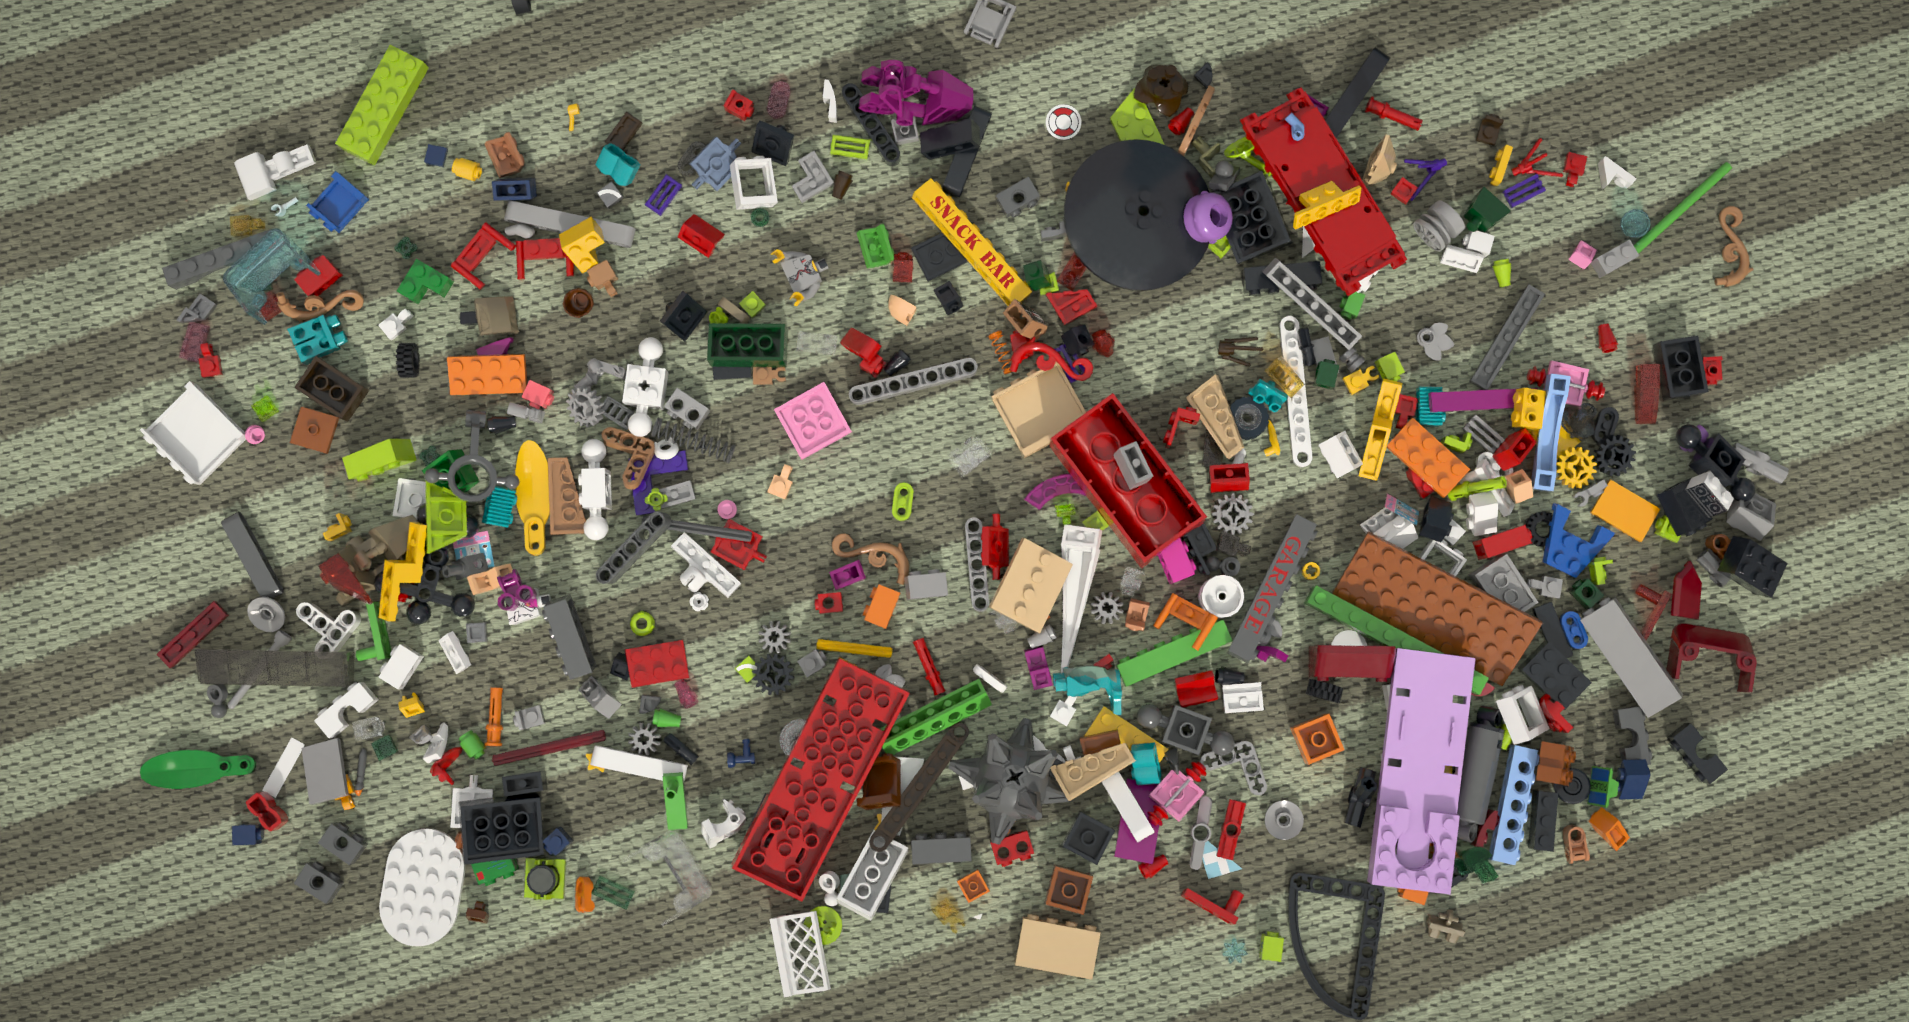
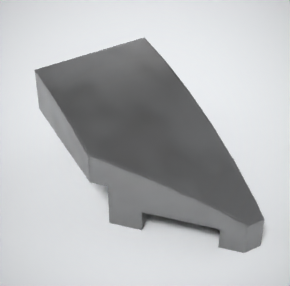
M199 294L189 309L186 307L177 321L180 323L204 321L211 315L217 305L202 294Z

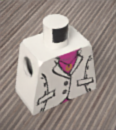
M534 588L537 593L534 602L528 604L519 601V606L516 610L507 611L509 625H517L542 616L541 607H544L548 601H551L550 594L539 596V590ZM529 589L524 590L522 593L524 600L530 597ZM511 597L505 599L506 607L512 605Z

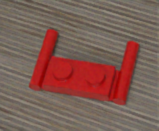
M487 222L482 225V228L451 264L454 270L480 290L483 289L485 283L470 272H473L496 244V240L510 251H513L516 247L514 243Z
M560 238L516 241L517 279H525L524 260L566 258L567 277H573L574 263L562 250Z

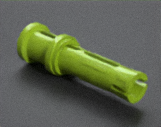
M1504 476L1472 483L1464 481L1462 484L1456 485L1448 493V497L1451 501H1456L1457 498H1469V495L1506 488L1507 481Z

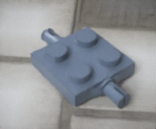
M714 137L689 163L699 176L691 184L696 190L705 182L715 191H718L730 179V164L737 158L734 151L741 145L738 139L735 138L728 146L723 144L718 137Z

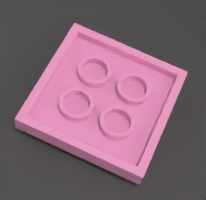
M824 382L774 409L801 460L852 433Z

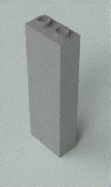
M1608 597L1599 603L1600 607L1595 610L1591 608L1582 613L1584 616L1580 621L1647 718L1683 697V693L1616 597L1613 599Z

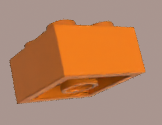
M979 869L957 880L968 903L990 892Z

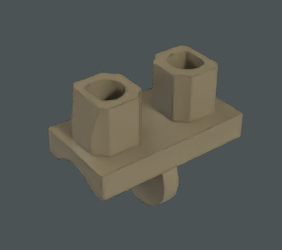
M1448 909L1445 914L1439 913L1438 917L1428 914L1427 932L1429 937L1438 938L1441 931L1446 932V941L1455 944L1460 936L1464 937L1465 930H1463V924L1458 922L1459 918L1453 916V910Z

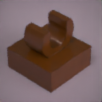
M476 900L474 909L467 908L465 916L468 920L487 924L489 919L488 913L484 911L486 905L484 902Z

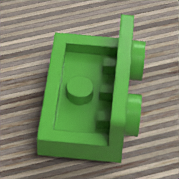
M880 224L876 228L859 230L857 232L867 269L885 266L894 260V251L890 246L889 234L884 224Z

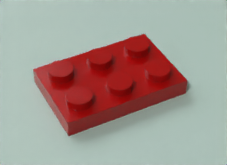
M683 640L625 649L631 688L689 678Z

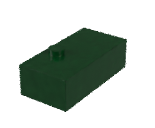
M709 323L707 361L711 367H787L788 329L785 324Z

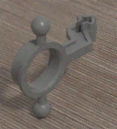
M466 410L465 427H471L470 454L455 460L450 466L448 473H441L437 469L430 468L424 474L426 481L429 483H436L438 480L448 481L453 494L467 502H477L489 497L495 490L496 484L505 485L509 489H515L520 483L519 478L514 474L507 475L506 477H497L492 463L486 458L478 456L480 428L485 429L486 411ZM475 464L485 469L490 481L486 490L477 495L465 494L459 490L455 484V474L461 467Z

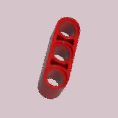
M852 327L840 341L842 346L868 362L881 349V345L874 339Z

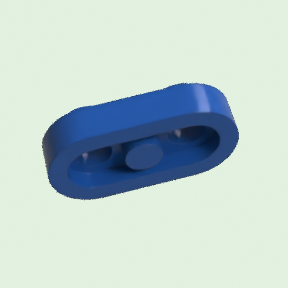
M1569 611L1563 613L1560 617V623L1570 647L1574 649L1584 648L1588 643V636L1580 621L1581 618L1576 612ZM1567 618L1572 619V623L1570 625L1566 622ZM1575 636L1579 637L1578 643L1574 642Z

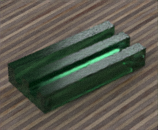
M600 875L591 894L627 910L635 891ZM601 881H602V882H604V883H606V884H608V885H611V886H613V887H615V888H617V889H619V890H621V891H624V892L628 893L629 896H625V895H623V894H621V893H619V892H617V891H615V890H613V889H610V888H608V887H606V886H604V885H602V884H600V883H601ZM598 888L626 900L625 904L598 892Z

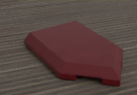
M1688 560L1684 565L1685 568L1674 577L1671 616L1699 620L1702 582L1691 560Z

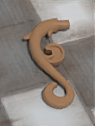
M1735 206L1725 207L1719 213L1720 225L1733 242L1723 248L1722 257L1726 262H1734L1737 260L1738 255L1740 257L1739 268L1735 273L1732 270L1724 278H1715V285H1724L1725 287L1740 283L1753 271V268H1749V255L1744 243L1729 228L1725 221L1726 215H1732L1734 217V223L1730 225L1732 228L1741 223L1743 214Z
M347 290L337 295L327 304L319 296H309L304 301L305 308L309 311L297 310L295 305L289 303L283 292L276 294L280 310L286 316L300 323H304L303 320H312L327 314L344 297H353L355 299L353 303H348L345 300L342 301V306L351 311L360 309L364 303L361 293L356 290Z
M843 533L833 539L832 549L837 556L848 558L869 553V563L877 568L883 567L887 561L885 554H882L879 558L877 557V552L890 553L898 562L895 563V566L898 568L897 573L899 574L896 583L904 585V577L909 575L910 566L901 543H899L898 547L888 543H873L850 552H843L840 550L842 542H848L850 548L854 547V541L850 535Z

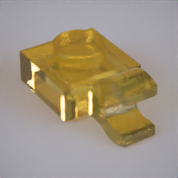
M250 215L230 216L231 235L233 237L252 235V229H265V221H261L260 218L252 219Z

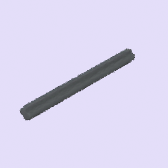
M643 516V518H642V523H643L649 516ZM662 518L657 519V524L660 526L663 522ZM671 520V525L667 529L750 542L752 539V532L677 520Z

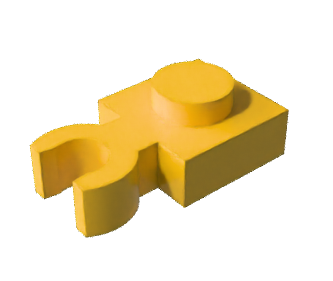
M1374 366L1368 367L1364 374L1359 369L1343 378L1351 395L1369 386L1367 381H1375L1379 378V375L1372 377L1369 374L1370 370L1375 368Z

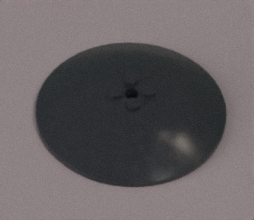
M1134 139L1115 142L1099 149L1087 158L1071 179L1064 202V224L1067 237L1082 264L1101 280L1113 286L1133 291L1160 289L1182 279L1196 267L1204 256L1209 242L1196 241L1189 235L1184 224V209L1192 197L1200 195L1202 191L1210 192L1196 167L1174 149L1148 140ZM1139 207H1145L1148 214L1146 216L1140 215L1138 212Z

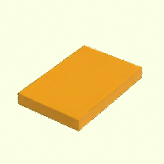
M1608 480V486L1603 489L1604 493L1599 496L1590 513L1633 539L1642 542L1660 508L1616 482Z

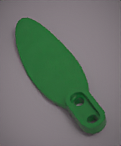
M180 750L164 753L149 759L142 765L140 776L146 783L156 787L168 789L194 788L213 783L224 776L251 774L256 768V761L249 755L223 757L208 751ZM244 761L248 763V766L245 769L242 768V763ZM223 763H227L228 768L226 770L222 769Z

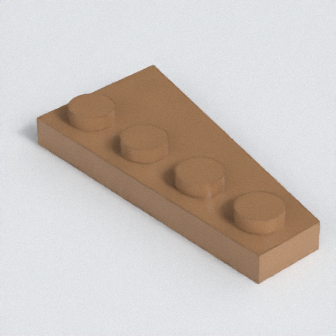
M567 457L548 458L550 535L585 534L583 527L586 520L582 506L579 503V496Z

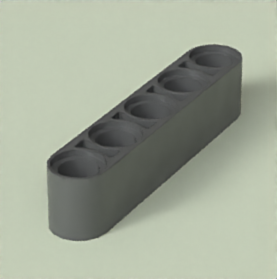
M238 511L222 520V527L259 595L273 599L284 593L281 583L242 513Z
M653 512L597 570L596 579L602 584H614L669 528L671 517L667 513ZM659 516H661L663 519V522L660 526L657 524V519ZM646 530H648L650 534L648 539H645L644 532ZM632 544L636 545V551L634 553H632L631 551ZM620 557H622L623 559L622 566L618 565V559ZM606 571H609L610 578L608 580H606L605 578Z

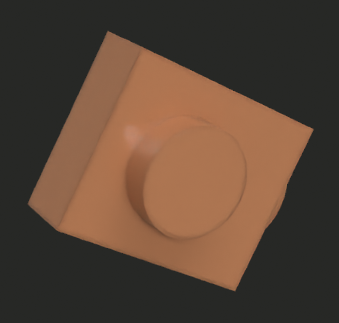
M1130 599L1125 627L1133 631H1144L1149 602Z

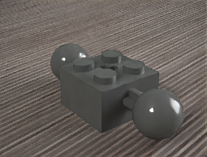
M1153 704L1143 705L1137 712V720L1142 727L1147 729L1157 726L1165 728L1160 740L1161 742L1197 755L1200 754L1203 743L1209 744L1212 751L1221 756L1228 755L1234 749L1235 741L1229 732L1218 731L1214 734L1208 732L1212 720L1210 717L1177 705L1172 706L1169 717L1162 715L1160 709ZM1187 724L1188 729H1190V733H1186L1185 735H1183V731L1181 729L1182 727H1185Z

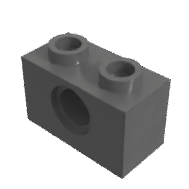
M1029 176L998 193L995 197L1006 218L1010 216L1012 218L1017 217L1022 213L1021 210L1026 207L1030 209L1038 204L1037 201L1040 199V195ZM1020 195L1024 201L1016 203L1013 198Z
M342 822L331 823L318 844L348 865L355 864L368 845L364 842L365 838L358 833H351L348 830L349 827ZM342 837H345L348 841L346 847L341 845Z
M317 861L306 863L294 884L323 903H331L344 884L340 880L341 876L332 871L329 873L324 869L325 866ZM318 876H321L324 880L322 886L317 883Z

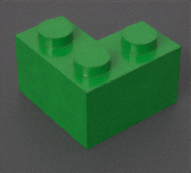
M416 259L397 292L419 305L428 289L445 298L454 281Z

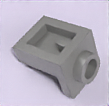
M815 649L797 662L808 678L826 667L827 664L825 662L828 659L823 651L819 652Z
M541 705L515 711V716H513L514 724L516 727H519V730L545 724Z

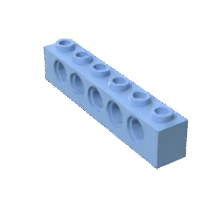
M1510 745L1497 809L1499 823L1495 830H1493L1488 859L1512 865H1516V861H1519L1520 850L1518 849L1520 842L1524 838V831L1522 829L1523 824L1527 822L1528 818L1526 809L1527 804H1530L1532 798L1530 789L1536 778L1534 769L1539 762L1538 750ZM1521 762H1524L1526 765V769L1523 772H1520L1518 768ZM1517 781L1522 783V788L1519 791L1515 789ZM1513 800H1517L1518 802V808L1516 810H1513L1511 808V803ZM1510 819H1513L1515 823L1512 829L1507 827V822ZM1506 838H1509L1511 841V845L1508 848H1505L1503 845Z

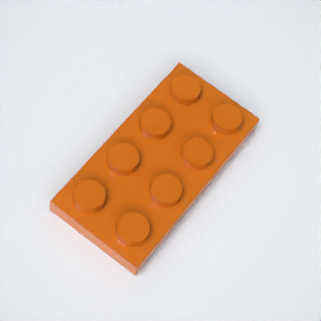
M525 354L447 357L450 395L524 393L527 387Z
M1411 418L1387 444V448L1442 498H1445L1470 470L1414 418Z

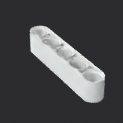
M594 745L590 763L593 766L662 781L663 773L683 772V779L685 781L688 765L597 745Z
M1117 772L1102 781L1136 841L1139 842L1153 834V828L1121 774Z

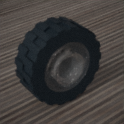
M1248 396L1241 397L1230 405L1241 439H1255L1265 431L1269 423V414L1264 403L1258 404L1253 401L1252 397ZM1244 414L1251 417L1250 423L1243 420Z

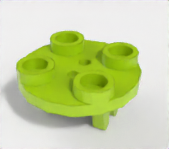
M817 906L811 911H816L819 928H823L822 931L820 930L822 945H829L836 941L843 927L842 918L839 913L828 906ZM811 916L806 917L804 925L809 929L812 926ZM809 936L808 939L816 944L815 939Z

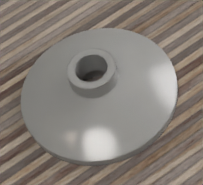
M257 597L248 606V617L258 629L265 632H274L283 626L285 613L281 605L269 597Z
M1278 801L1267 809L1264 821L1266 829L1272 836L1281 840H1288L1299 834L1303 827L1304 818L1296 804L1290 801ZM1281 816L1286 817L1285 823L1280 822Z

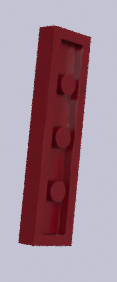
M213 601L157 653V656L168 668H173L223 622L229 614L217 601Z

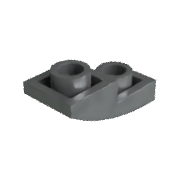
M1064 219L1063 222H1059V229H1056V227L1044 228L1040 234L1041 242L1066 236Z

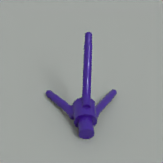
M1404 159V163L1419 164L1418 168H1426L1429 173L1410 200L1413 201L1436 171L1441 170L1442 167L1447 165L1446 159H1435L1432 161Z

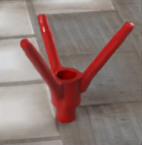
M1542 138L1538 139L1521 163L1511 169L1513 176L1526 173L1563 177V173L1532 169L1531 165L1547 156V153H1544L1529 161L1542 142Z

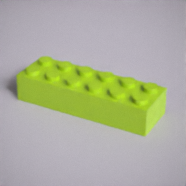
M389 45L335 144L342 150L375 166L429 67L422 60Z

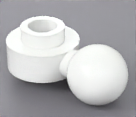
M826 871L820 876L819 884L827 892L824 896L825 903L828 906H835L838 904L836 900L838 893L835 892V889L839 886L840 879L835 872Z

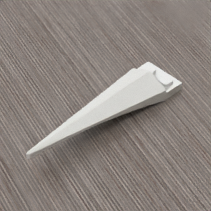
M1064 525L1061 542L1062 558L1072 563L1073 566L1063 584L1061 673H1063V668L1069 667L1099 558L1102 530Z

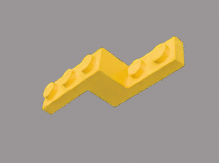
M1383 378L1362 460L1363 465H1361L1359 471L1360 477L1378 480L1402 388L1401 382Z
M410 522L406 560H385L378 618L386 621H396L400 583H421L427 525Z

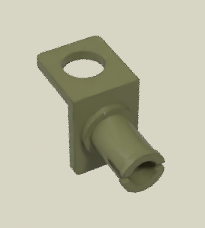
M1199 136L1197 137L1198 141L1195 139L1191 145L1202 155L1199 157V165L1212 178L1216 173L1207 162L1220 152V143L1218 142L1213 147H1209L1202 137Z

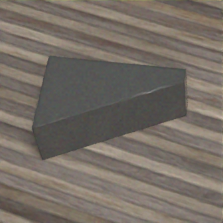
M1175 748L1164 754L1166 763L1178 775L1179 754L1178 749Z

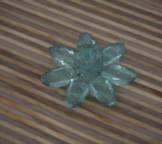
M1233 938L1232 946L1224 943L1225 948L1228 950L1223 952L1222 955L1230 956L1229 963L1231 964L1234 959L1242 963L1241 956H1245L1248 953L1241 950L1245 943L1242 942L1237 945L1236 939Z

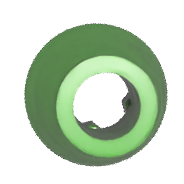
M661 708L660 710L655 709L652 725H657V727H680V715Z

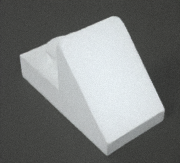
M1606 156L1598 163L1602 189L1612 179L1615 180L1614 182L1617 186L1626 189L1636 180L1634 176Z

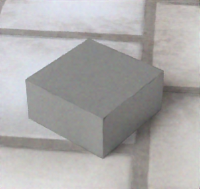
M914 116L913 124L910 126L899 125L896 123V119L891 120L896 145L919 141Z

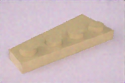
M1215 374L1188 395L1186 399L1192 408L1197 409V413L1201 414V421L1226 458L1230 459L1241 451L1244 445L1219 376Z
M1123 743L1101 750V752L1085 755L1076 760L1072 759L1060 765H1053L1050 769L1066 798L1071 801L1136 760L1127 744Z

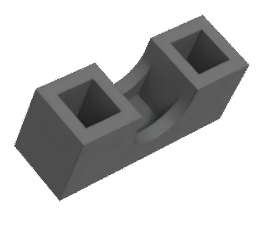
M1640 706L1613 709L1615 729H1628L1632 733L1630 745L1619 748L1621 763L1622 760L1646 759L1647 764L1651 765L1652 752L1647 744L1649 734L1644 727L1645 713Z

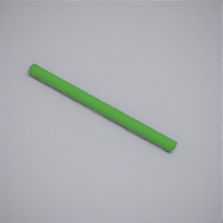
M1725 162L1633 246L1638 254L1732 169V166Z

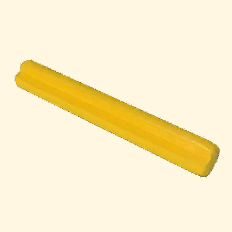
M818 639L816 645L818 650L891 658L893 652L891 647Z

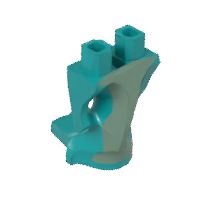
M1078 666L1073 668L1064 667L1063 673H1053L1055 690L1065 691L1067 696H1083L1091 691L1105 688L1110 699L1111 711L1116 715H1121L1122 689L1119 669L1107 670L1101 666Z

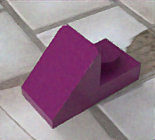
M860 560L829 572L835 590L866 579Z

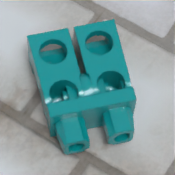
M321 315L318 318L287 329L303 364H310L315 356L320 358L341 349V345L348 342L344 331L334 334L333 328L341 325L337 315L328 317Z

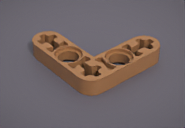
M613 427L604 429L602 440L606 446L633 454L622 479L627 489L633 490L638 488L654 456V442L648 438L638 437ZM627 439H631L634 441V443L631 446H625L623 444V442ZM649 446L650 449H646V451H643V448ZM640 460L644 462V465L638 468L634 466V463ZM633 472H634V473H635V474H634L635 480H632L631 482H628V479H631V478H632Z

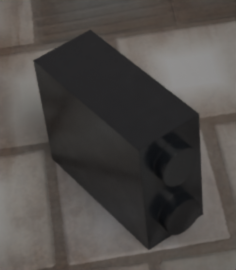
M1691 478L1657 494L1676 536L1683 534L1686 537L1690 536L1698 530L1707 527L1706 523L1713 519L1705 514L1686 491Z

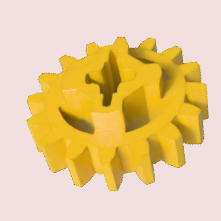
M1569 447V451L1562 450L1563 456L1557 455L1559 462H1556V466H1558L1556 473H1559V476L1556 479H1563L1562 485L1568 484V488H1582V484L1584 486L1589 485L1587 480H1593L1594 478L1591 474L1597 473L1593 469V466H1596L1597 463L1591 461L1594 456H1588L1589 451H1582V447H1577L1576 450L1574 447Z

